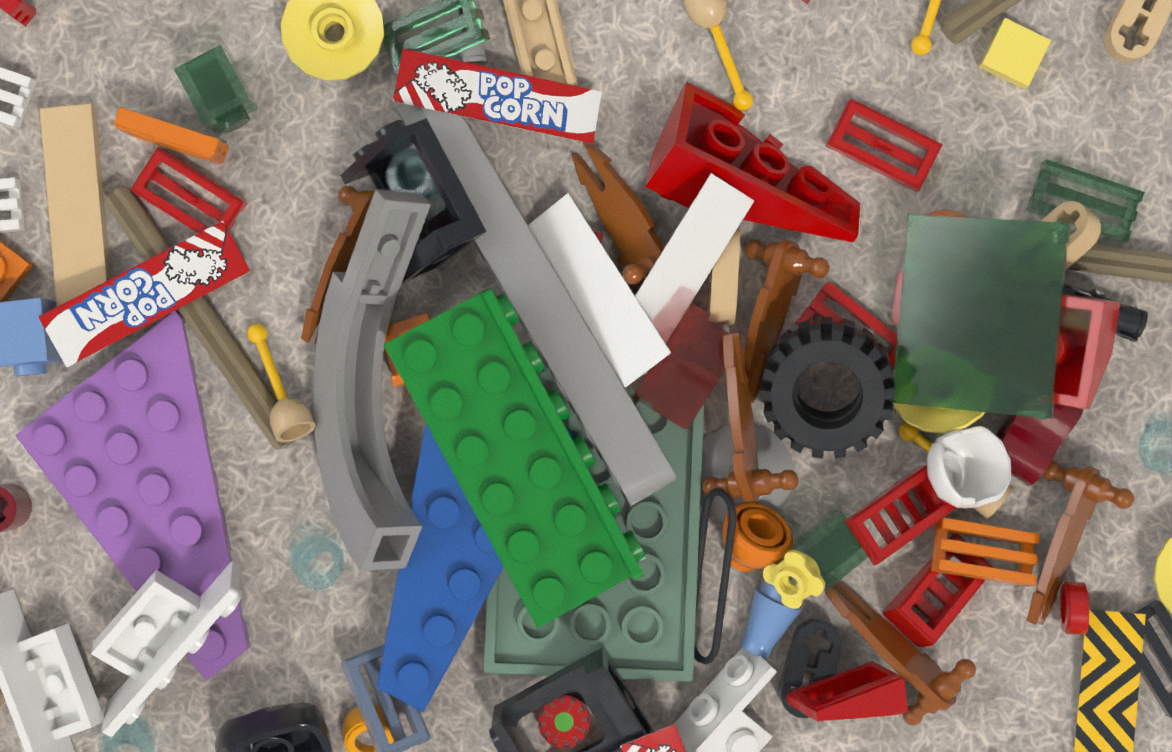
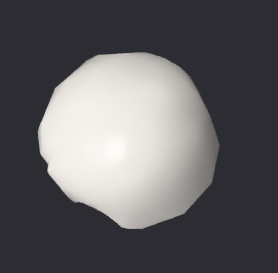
M977 426L950 431L938 437L935 443L931 445L927 456V473L940 499L956 508H975L996 502L1003 497L1011 481V460L1003 442L988 428Z

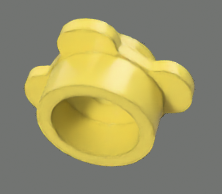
M798 550L788 551L781 562L767 565L763 570L765 581L775 586L776 591L782 596V603L792 609L799 608L803 604V599L810 595L819 596L825 588V582L820 576V569L817 563L810 556ZM790 576L796 579L798 583L792 582Z

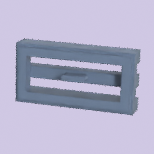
M384 645L343 660L341 667L376 752H403L431 739L420 710L400 700L413 735L406 737L389 694L377 688L379 669L375 660L382 658ZM361 665L364 666L394 743L389 744L358 668Z

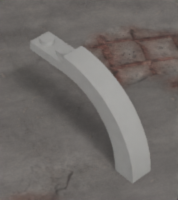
M375 189L346 273L333 272L319 324L313 378V411L316 424L314 430L322 482L332 516L346 549L359 571L406 568L423 527L408 505L394 474L384 433L381 402L383 344H385L390 316L431 206L429 201L420 193Z

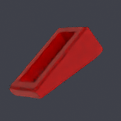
M926 464L912 470L847 518L845 523L872 564L878 565L951 513L956 507L937 496L928 478ZM912 490L924 508V513L920 514L906 493L907 491ZM896 499L899 500L912 520L910 524L906 523L894 505L893 501ZM883 508L899 531L896 535H893L879 513ZM869 518L885 540V543L880 547L863 523Z
M953 534L950 537V540L966 542L959 534ZM946 551L945 560H950L954 556L961 563L994 568L983 557ZM931 558L895 596L882 613L916 646H932L985 580L971 577L966 580L963 576L941 573L958 589L953 595L936 579L940 572L931 571ZM926 589L943 604L939 611L922 595ZM911 607H915L929 621L925 623Z
M874 661L786 694L788 705L817 722L904 714L908 711L904 677Z

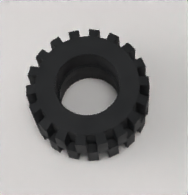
M831 316L821 317V322L811 324L810 319L800 322L797 330L791 332L788 329L781 335L778 345H773L768 354L766 365H764L760 390L761 401L764 402L763 413L767 423L773 422L775 435L781 441L785 437L790 439V448L799 453L806 447L812 449V457L823 459L824 451H834L836 459L846 457V449L853 446L858 453L867 447V439L870 436L877 439L884 431V421H890L893 413L895 382L887 351L882 343L877 344L874 340V334L864 327L861 331L855 328L854 321L843 318L842 323L832 322ZM829 361L848 367L858 377L860 384L858 395L849 405L836 411H820L810 407L800 398L796 390L798 376L809 366Z

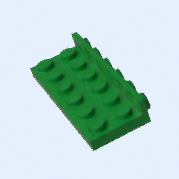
M488 288L383 345L538 629L630 577L636 581L645 576L638 562L645 559L646 556L633 532L629 530L622 534L613 515L619 513L621 509L608 485L604 483L597 487L588 468L595 465L596 462L581 436L572 440L562 421L571 416L558 391L555 388L546 392L537 373L543 371L545 367L531 341L521 345L512 325L519 322V318L505 293L496 297L492 289Z

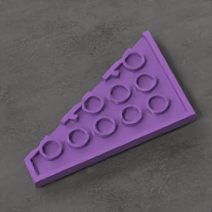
M174 311L15 436L136 592L158 570L201 597L232 562L230 554L231 545L224 510L220 504L217 475L213 469L207 439L209 436L201 396L198 394L194 361L191 359L185 329L186 321L179 311ZM241 599L228 617L223 618L220 616L212 624L207 639L196 653H186V656L206 681L251 647L247 625L243 618Z

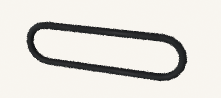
M719 488L709 491L704 498L699 528L696 613L710 506L714 497L720 496L724 499L728 508L729 521L711 652L706 657L702 656L696 645H694V659L705 665L715 660L720 649L736 529L734 501L729 493Z

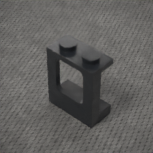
M427 118L407 126L404 120L400 119L382 127L375 133L377 141L357 150L353 154L355 162L340 175L344 184L370 175L376 188L379 190L411 193L398 168L397 160L399 156L414 144L446 206L430 221L425 219L402 284L441 267L487 232Z
M603 647L495 705L492 725L489 729L491 740L498 752H535L519 727L518 721L562 695L575 691L582 695L604 731L601 739L577 752H622L621 745L655 731Z

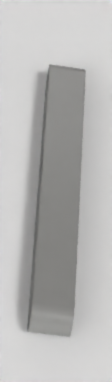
M407 104L396 107L400 119L404 120L406 126L427 118L487 231L476 239L473 244L500 290L508 297L519 318V322L628 505L632 507L676 481V476L665 455L463 116Z

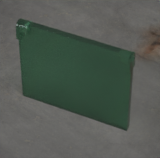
M908 214L894 371L895 399H893V403L1036 417L1039 420L1053 418L1054 387L1070 223H1064L1061 220L1045 222Z

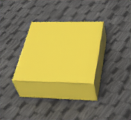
M1004 18L1000 22L979 68L1025 90L1029 87L1051 40Z

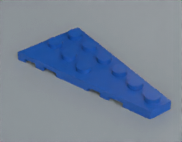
M426 422L410 508L423 527L406 568L398 569L377 681L378 689L422 712L425 711L504 568ZM566 427L572 440L575 439L577 433Z

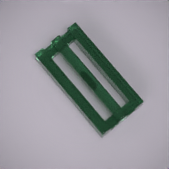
M437 0L385 24L384 40L394 74L398 76L403 49L414 51L468 27V31L421 52L448 58L489 40L488 30L482 28L481 20H484L482 10L476 8V0ZM462 7L464 14L398 43L397 36Z
M1046 159L1041 163L1026 210L1046 217L1052 210L1058 207L1043 202L1044 193L1066 201L1079 202L1087 208L1120 218L1118 226L1100 221V235L1124 243L1130 239L1132 233L1130 227L1132 222L1136 221L1138 215L1136 209L1138 203L1142 202L1145 192ZM1051 175L1126 200L1125 206L1123 207L1048 182Z

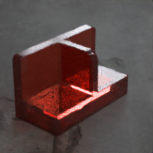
M693 303L666 344L671 353L651 368L633 397L682 429L690 427L725 370L723 335L729 334L709 322L707 319L710 314Z

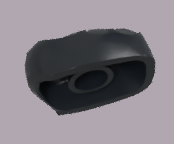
M300 702L266 707L247 715L227 720L217 733L215 752H332V743L329 729L320 710L311 703Z

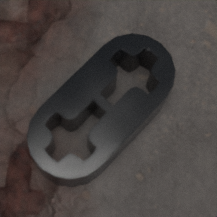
M812 618L806 620L796 628L780 679L778 691L780 701L785 709L797 718L810 717L788 705L786 694H789L791 686H801L805 671L812 673L809 685L834 676L839 660L842 643L840 635L830 623L822 619ZM817 629H823V637L830 642V647L828 650L820 649L814 665L808 664L810 648L803 644L805 636L814 637Z

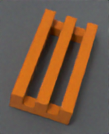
M119 107L114 121L116 128L129 136L218 165L224 164L229 146L221 142L220 139Z
M942 518L935 523L931 571L1026 587L1035 586L1037 575L1032 574L1034 565H1038V554H1034V545L1039 544L1040 534ZM954 533L1019 544L1020 551L947 539V534ZM946 551L1019 563L1018 572L945 560Z

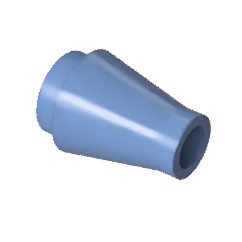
M765 579L762 585L755 586L745 635L740 645L746 651L756 656L769 658L772 649L803 607L800 606L797 609H792L785 606L781 600L782 596L776 591L775 586L767 583Z

